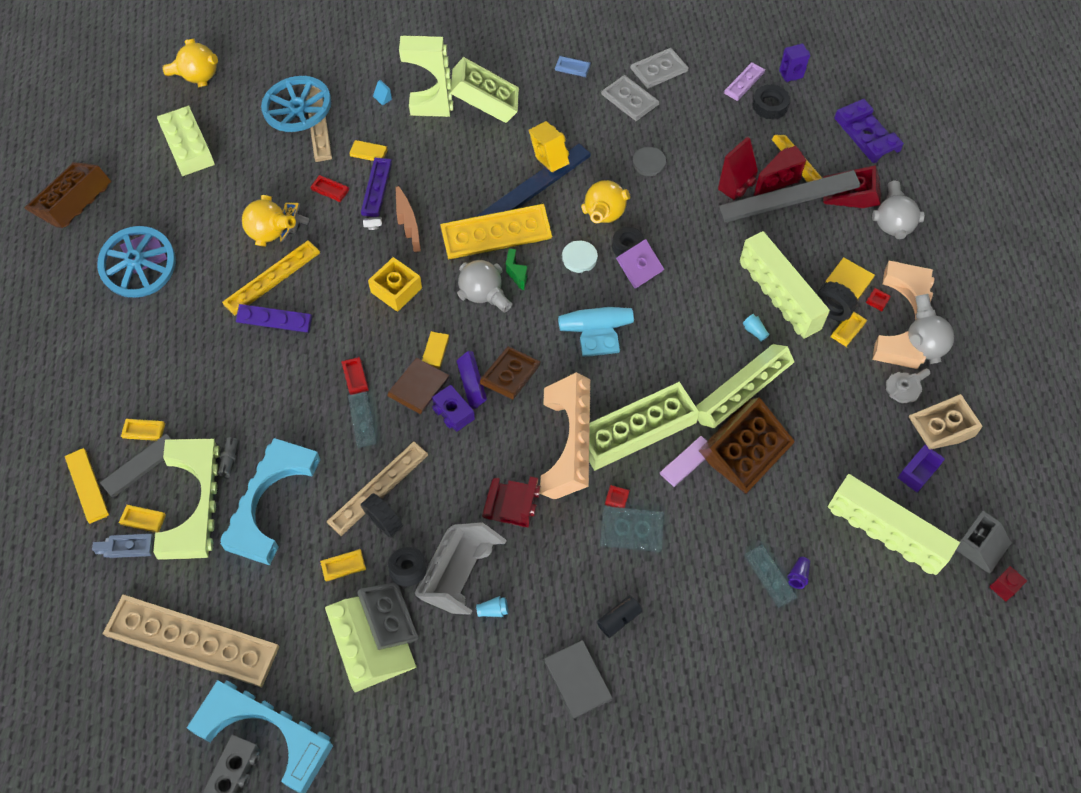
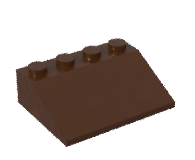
M73 162L24 208L51 225L63 228L71 223L73 217L81 214L84 210L83 208L87 204L92 203L99 193L105 191L111 180L98 165Z
M759 397L745 402L698 451L715 470L747 494L795 441Z

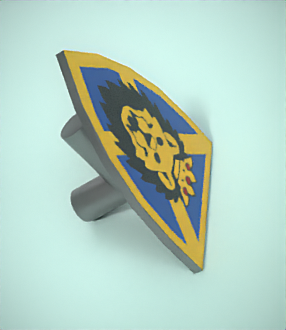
M285 203L284 215L293 216L296 224L293 228H285L280 235L281 242L285 240L289 232L296 234L299 222L306 225L309 223V218L297 214L300 203Z

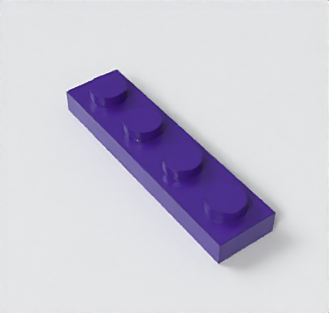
M374 158L361 209L362 216L379 217L392 166L391 159Z
M239 304L236 318L237 323L309 333L312 321L311 314Z

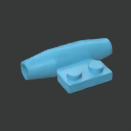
M621 307L585 309L558 316L560 331L582 332L580 337L582 357L619 353L618 336L613 328L634 322L632 308Z

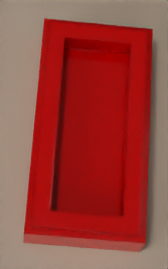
M321 175L317 177L310 187L312 191L339 202L342 201L349 191V187Z
M360 357L341 361L350 395L369 391Z

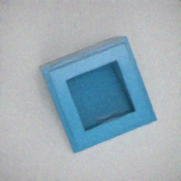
M379 80L373 97L384 105L392 100L391 91L384 82Z

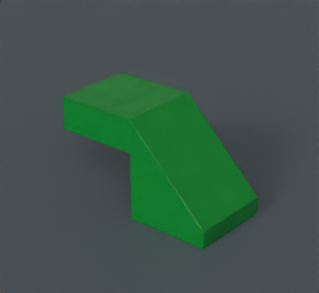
M509 248L506 260V273L521 290H525L527 266L515 264L516 249Z

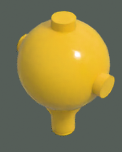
M195 39L185 40L186 45L179 50L176 59L172 63L163 66V72L166 76L175 74L182 76L189 82L197 83L198 87L207 86V81L215 74L218 58L207 46L195 43Z
M599 181L593 184L587 191L585 203L581 205L584 214L588 213L594 223L613 222L624 213L627 200L630 199V194L627 189L623 190L620 185L613 181Z
M261 195V200L250 203L242 214L243 229L250 238L256 241L255 245L266 247V243L277 239L285 228H293L296 224L293 216L284 215L281 208L272 202V197Z

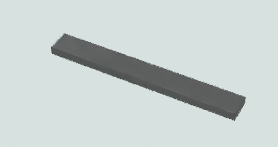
M853 170L720 205L719 211L723 222H729L860 187V182Z

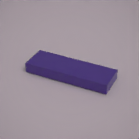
M467 351L456 361L469 406L475 409L484 403L487 398L484 387L480 384L481 377L474 353Z

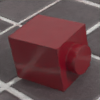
M1009 566L989 587L1004 601H1007L1027 580Z

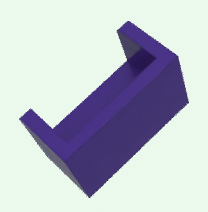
M925 444L902 470L898 479L918 493L945 459L934 450H929Z

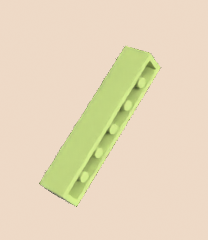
M772 344L696 406L699 411V423L715 428L792 365L794 359L788 346Z

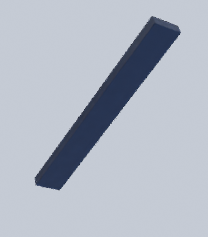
M577 144L568 151V165L554 172H551L546 167L482 211L477 217L518 209L588 159L591 153L582 145Z

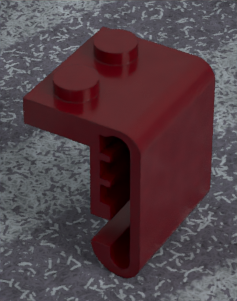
M530 477L528 484L509 480L508 485L501 484L500 478H493L482 517L528 528L531 517L535 516L537 506L535 500L540 496L541 486H538V478Z

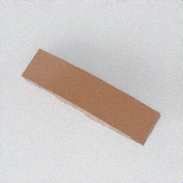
M396 187L398 224H404L406 238H412L413 251H421L418 227L413 210L400 187Z

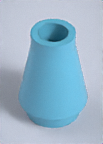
M754 314L750 315L742 323L745 326L744 329L757 337L761 342L770 335L760 318Z
M499 596L477 604L478 617H504V615L508 614L506 597L501 598Z

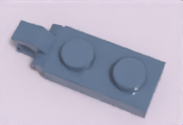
M152 534L113 535L106 538L105 542H93L92 551L95 554H104V557L109 558L152 556L154 537Z

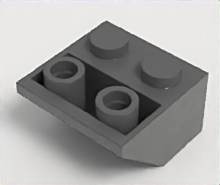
M982 511L959 540L960 544L956 551L990 574L1011 545V541L1001 522L985 511Z

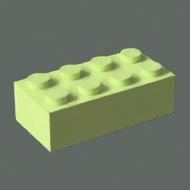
M465 57L453 68L450 91L452 95L505 123L518 112L519 88Z
M189 106L157 116L182 176L215 165Z

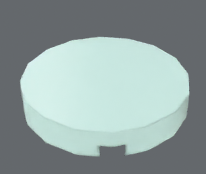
M585 241L569 243L562 253L565 267L577 273L591 270L596 265L598 258L595 247Z

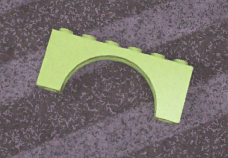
M400 36L399 53L401 62L422 66L429 70L438 80L437 84L428 90L410 92V115L450 117V111L454 110V101L450 93V68H447L449 59L447 56V45L444 44L443 37Z
M214 439L165 440L163 458L167 466L179 467L192 473L201 483V499L195 512L183 524L168 531L155 533L154 554L158 560L207 558L209 551L213 549V540L210 538V532L214 531V519H211V516L216 511L215 500L213 501V494H217V482H214V478L218 476L217 473L219 471L216 458L220 457V447L216 445Z

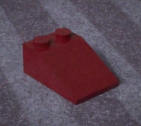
M748 136L731 150L724 159L718 190L732 200H735L738 196L742 197L749 186L753 187L757 181L758 169L751 140Z
M797 146L780 151L758 176L753 196L773 192L800 182L806 159Z
M876 165L854 170L860 182V187L824 196V204L855 208L881 205L880 177ZM836 173V174L827 175V176H824V178L830 177V176H834V175H837V174H841V173Z

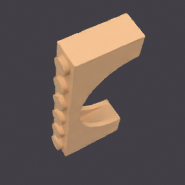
M888 261L884 270L882 285L896 289L909 300L914 309L915 320L917 313L915 296L929 294L930 302L932 300L933 292H930V289L934 284V277H932L933 269ZM908 331L896 336L879 335L874 344L872 360L918 369L920 364H924L926 356H923V353L911 344Z
M577 372L544 388V405L555 411L565 409L569 417L570 426L567 444L561 457L549 471L541 475L540 494L552 499H558L589 487L590 379Z

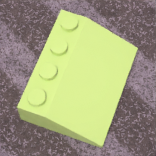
M359 596L344 599L325 607L354 692L416 668L408 643L381 650L377 649Z

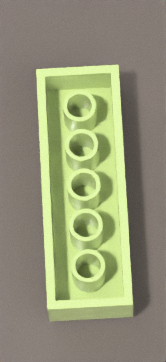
M764 231L746 239L740 258L741 266L750 272L751 278L755 282L757 281L760 284L763 293L769 295L773 305L782 311L783 317L786 321L791 322L798 335L805 339L820 331L830 311Z
M681 383L673 384L590 422L589 462L594 471L697 423L699 411Z
M850 474L847 475L828 505V508L831 509L834 515L842 516L849 520L853 527H860L866 531L869 537L879 539L885 543L888 549L898 551L907 561L917 563L922 566L923 571L929 574L937 575L950 561L960 544L959 541Z

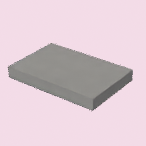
M672 48L638 61L630 67L647 89L688 71L687 65Z
M623 75L601 92L605 98L635 121L659 105V101L626 75Z

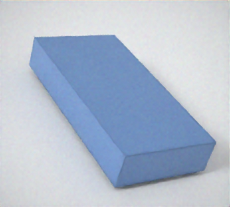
M559 56L555 70L586 77L590 63Z

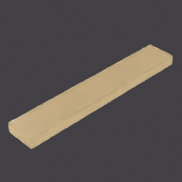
M312 86L306 101L320 93L321 90ZM323 98L308 107H322ZM308 113L309 118L314 116L316 113ZM325 116L323 120L310 128L315 162L332 160Z
M415 442L410 444L327 520V524L342 536L366 514L360 505L372 493H375L382 499L428 456V453Z

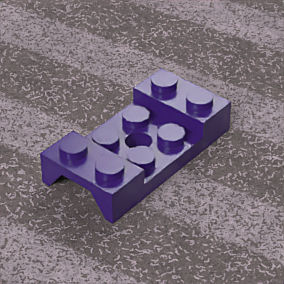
M865 99L838 109L834 119L874 164L886 153L893 150L896 153L900 152L904 143L894 132L890 134L872 115L874 109ZM864 131H869L872 135L865 134Z

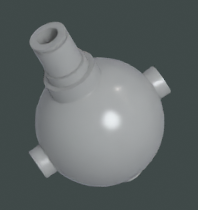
M891 181L887 185V199L881 203L878 210L873 211L872 220L877 221L879 227L887 234L895 236L896 239H904L906 235L915 230L919 222L924 221V212H920L918 205L913 199L904 196L899 181Z
M476 260L470 263L465 262L460 266L459 270L461 272L458 278L460 290L457 294L461 300L468 299L475 303L489 302L491 305H496L504 313L510 310L512 302L505 297L501 289L502 280L500 274L503 271L500 265L497 263L493 265L484 260Z
M929 294L915 296L917 304L916 320L909 327L908 336L911 344L918 351L922 352L923 356H926L930 364L942 362L941 357L947 354L953 346L954 331L947 320L936 315L935 310L931 306Z

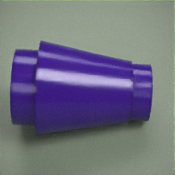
M798 558L788 575L790 586L796 589H803L808 584L810 560L808 558Z

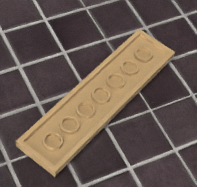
M122 595L103 632V635L261 688L279 650L278 644L126 595Z

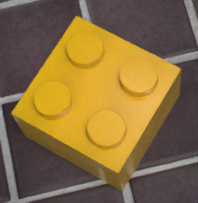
M547 121L529 129L535 156L546 168L554 172L569 164V152L565 147L564 142H566V139L562 132L557 131Z
M394 257L368 280L371 293L397 312L422 289L420 276Z

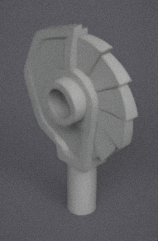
M926 368L918 374L914 373L912 375L900 372L894 375L891 374L886 381V391L889 397L900 403L916 401L923 390L920 382L931 374L930 370Z

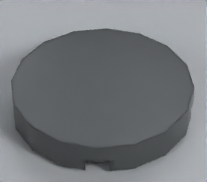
M644 147L635 152L632 164L639 174L655 176L664 171L666 157L657 148Z

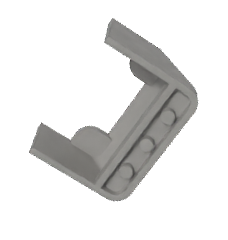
M483 522L452 525L443 536L427 567L425 577L420 581L416 589L415 595L421 600L452 614H471L472 610L465 606V596L461 594V591L477 559L488 557L492 552L493 544H505L507 540Z

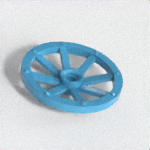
M294 76L273 85L263 97L261 109L265 120L273 128L284 132H297L311 128L323 120L330 110L331 96L327 86L322 81L309 76ZM306 84L301 97H296L292 88L293 85ZM312 86L321 90L320 93L306 101ZM287 88L291 100L286 101L275 95ZM324 97L322 107H308ZM272 100L288 108L269 110V105ZM306 112L316 113L314 116L307 120L304 116ZM289 114L281 122L271 117L276 115ZM295 116H299L301 120L299 123H289Z
M134 226L115 233L105 242L98 256L97 267L100 278L114 293L124 297H143L155 293L169 281L175 268L176 256L171 243L161 232L150 227ZM145 235L136 250H134L129 236ZM152 237H155L164 244V247L143 252ZM124 239L128 250L127 253L112 250L118 242ZM167 253L166 268L145 258ZM108 256L125 259L106 271ZM127 266L121 286L119 287L111 282L109 277ZM146 266L163 274L154 283L149 285L142 268ZM133 270L137 271L144 288L127 289Z

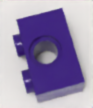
M804 44L785 48L779 69L785 82L804 77L810 58V53Z
M449 385L432 397L434 412L444 417V423L449 429L453 428L457 432L475 420L474 411L452 385Z

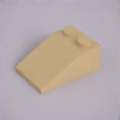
M961 394L909 416L929 450L964 442L975 437L982 428L981 423Z

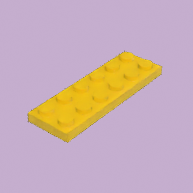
M544 204L440 224L448 260L552 239Z

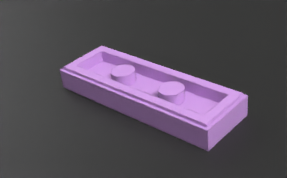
M751 62L725 89L724 94L738 101L764 74L765 69Z
M700 436L660 472V475L675 487L705 460L698 450L707 441Z

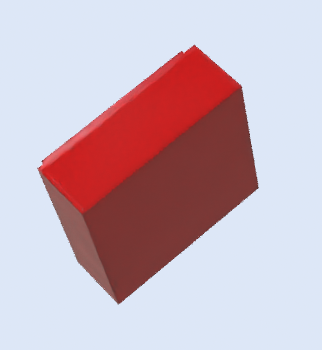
M874 288L866 304L883 311L891 296Z
M610 485L605 505L624 510L630 490Z

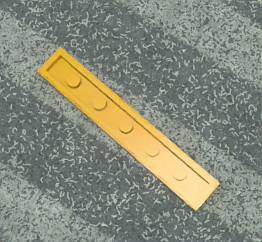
M309 240L225 299L222 302L223 305L235 316L238 312L239 304L250 305L320 254V251Z

